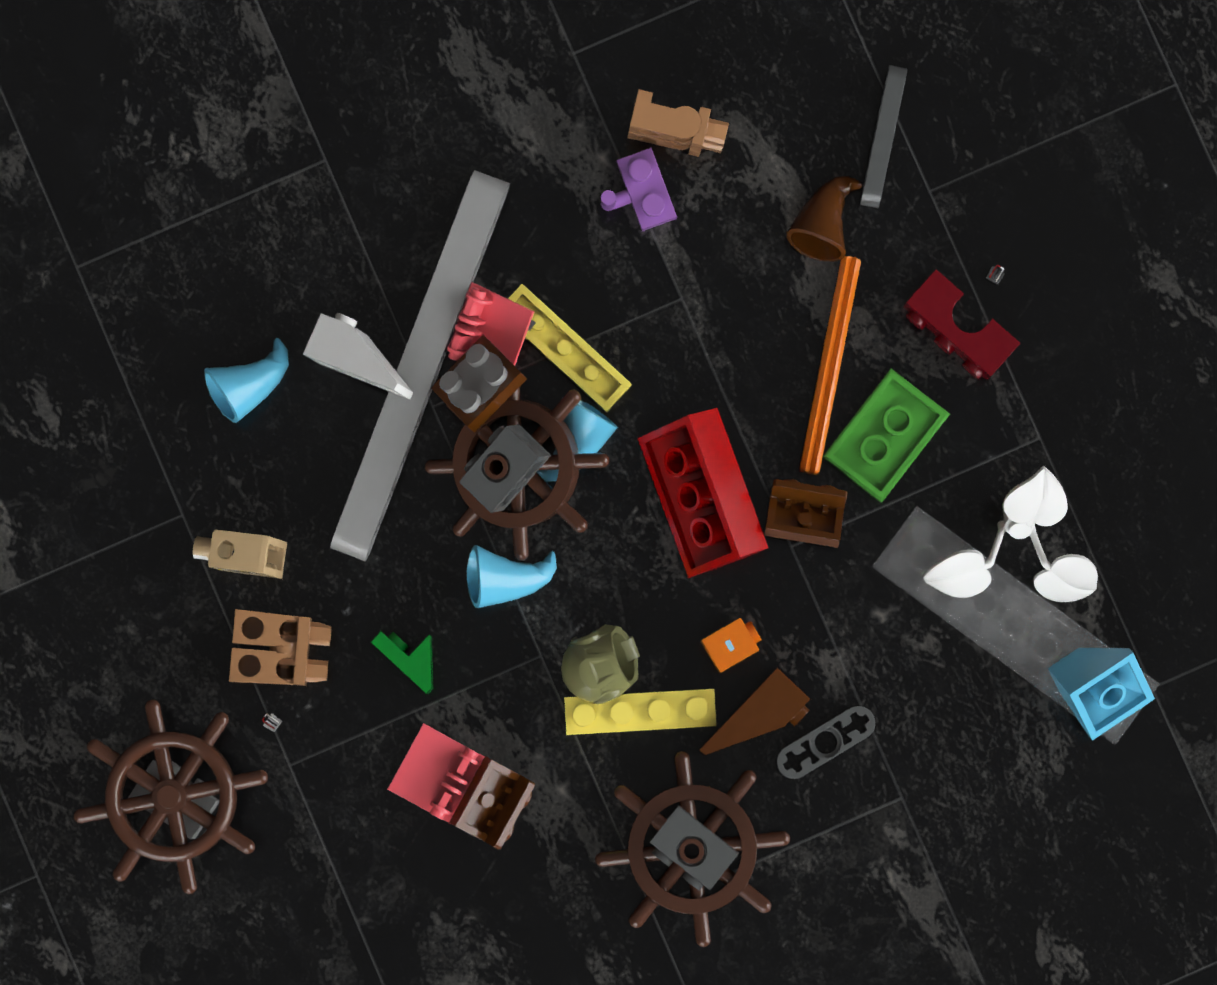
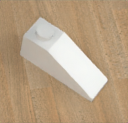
M337 313L335 318L320 314L303 355L320 365L411 399L413 395L411 389L369 336L355 328L356 320Z

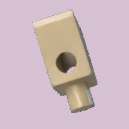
M214 530L212 538L199 536L195 538L193 557L194 559L209 560L208 566L210 568L221 571L282 579L287 542L265 535Z

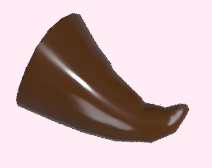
M840 176L832 178L819 187L807 200L787 231L786 238L791 246L808 258L819 261L833 262L844 258L846 249L841 217L845 198L850 191L863 187V184L850 176Z

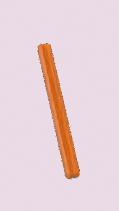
M845 256L840 261L800 463V471L808 474H818L821 468L861 260L856 257Z

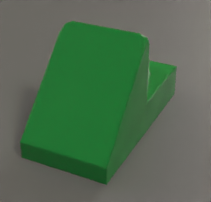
M381 631L371 641L376 648L426 694L432 691L433 660L431 635H428L410 656L405 653L409 646L394 632L387 636Z

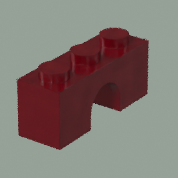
M936 269L906 302L904 306L908 311L906 317L920 330L926 327L937 336L934 342L947 354L951 355L954 351L964 360L962 366L969 374L976 379L982 376L988 380L1020 345V342L993 318L978 332L967 333L960 330L953 321L952 312L955 304L964 293Z

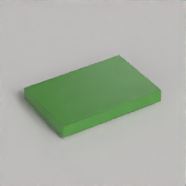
M890 369L824 454L823 459L882 503L950 413L893 369Z

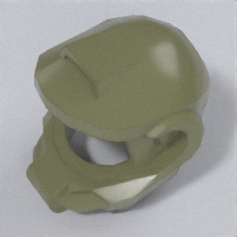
M603 625L588 635L572 638L563 654L561 666L563 682L569 691L580 699L595 704H602L619 697L638 680L639 675L638 657H640L633 636L629 637L619 626Z

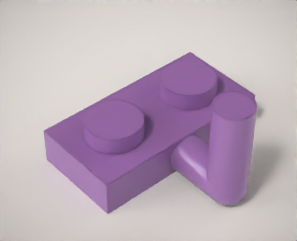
M652 148L617 160L626 189L617 193L611 190L604 191L601 195V206L604 210L611 211L632 203L642 231L677 219Z

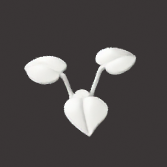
M1042 466L1032 477L1015 486L1004 498L1002 504L1004 520L997 523L998 531L987 560L984 561L983 554L977 550H960L947 555L933 564L923 575V579L927 584L950 596L966 598L983 592L991 583V573L987 569L994 565L1004 533L1007 532L1015 539L1031 537L1040 563L1045 568L1033 578L1036 590L1043 597L1056 602L1077 601L1092 594L1097 589L1098 580L1095 565L1085 556L1067 554L1056 558L1052 564L1045 556L1036 533L1035 523L1040 526H1052L1062 520L1068 508L1063 487L1045 466Z

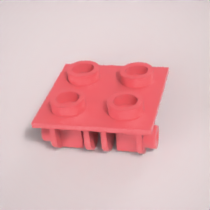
M471 282L461 313H459L457 324H455L450 344L447 347L448 357L458 361L484 335L515 366L535 311Z
M423 723L387 790L449 823L485 756Z

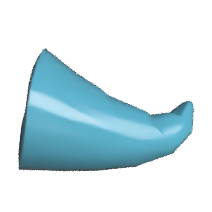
M275 338L273 351L265 359H260L247 365L204 369L209 393L224 416L230 421L237 423L274 390L289 366L288 349L279 338Z
M581 400L563 420L575 438L579 454L597 453L618 428L604 414ZM555 449L553 455L558 454L557 449ZM538 470L536 473L546 482L557 481L559 470Z
M474 545L471 549L467 565V586L475 608H481L516 600L535 593L548 584L557 569L555 553L551 551L543 561L531 564L510 561L507 558Z

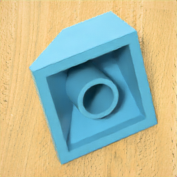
M1078 648L1048 668L1060 694L1092 740L1155 699L1130 648Z

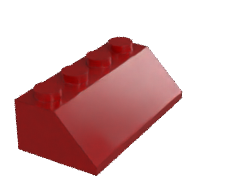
M718 408L687 415L638 438L688 578L741 560L769 548Z

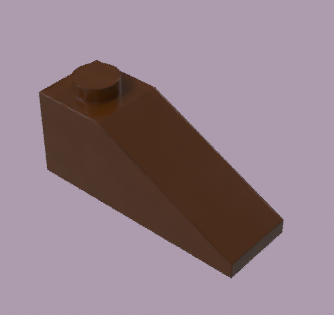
M776 668L699 751L703 755H707L785 727L788 722L795 726L810 711L805 706L810 698L780 669Z

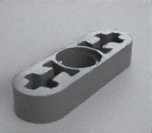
M862 706L847 709L784 747L778 753L776 759L779 772L790 779L803 777L869 737L875 729L874 715L869 709ZM852 713H856L858 717L865 715L868 719L864 724L866 731L861 734L858 730H852L847 733L846 736L851 741L844 745L841 733L833 727V724L840 721L841 728H844L852 722L850 717ZM823 731L832 733L837 741L835 749L828 754L819 752L815 746L816 736ZM807 740L810 751L819 760L812 764L811 758L808 757L800 762L802 769L799 772H796L793 768L786 770L783 765L787 762L786 754L791 751L792 754L799 755L806 751L801 746V743Z

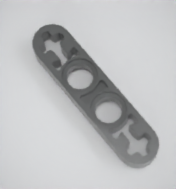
M893 65L888 67L860 205L879 208L904 91L907 68Z

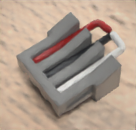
M273 713L271 715L265 714L262 719L264 722L263 726L273 732L282 723Z

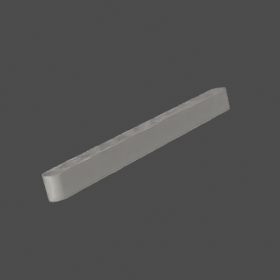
M474 170L396 371L411 389L413 395L411 399H407L388 392L330 546L331 549L363 561L367 560L432 393L431 387L435 384L445 359L447 347L455 330L454 327L457 324L459 313H461L466 293H468L471 282L474 283L510 186L508 182Z

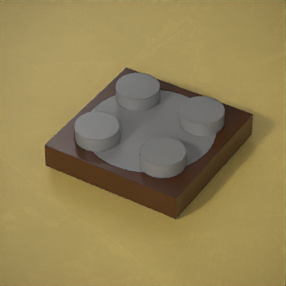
M482 335L431 389L475 433L527 378Z

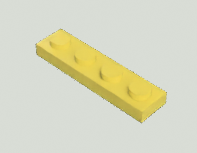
M523 284L508 298L535 311L532 320L536 324L527 332L525 339L606 413L632 386L623 375Z
M714 689L621 694L619 697L602 704H595L578 697H564L566 735L717 726Z

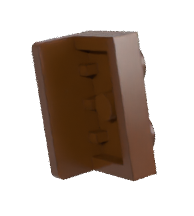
M775 479L769 498L764 536L838 548L848 492L839 490L831 485L815 486L803 484L794 479Z
M485 756L449 823L500 850L504 842L511 837L514 824L520 812L530 802L535 783Z

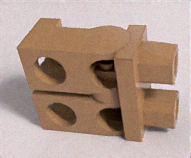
M638 90L628 133L629 139L677 150L690 148L688 155L699 157L701 149L718 153L722 152L729 123L709 118L711 109L700 107L699 112L689 106H681L674 109L651 103L652 92Z
M235 609L232 643L269 647V651L232 648L229 682L306 686L307 682L327 681L329 661L309 659L310 645L330 646L332 627L319 622H312L310 617Z

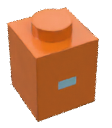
M739 618L702 639L701 643L720 674L758 652L759 648L756 643L762 640L751 621L744 624L743 620Z

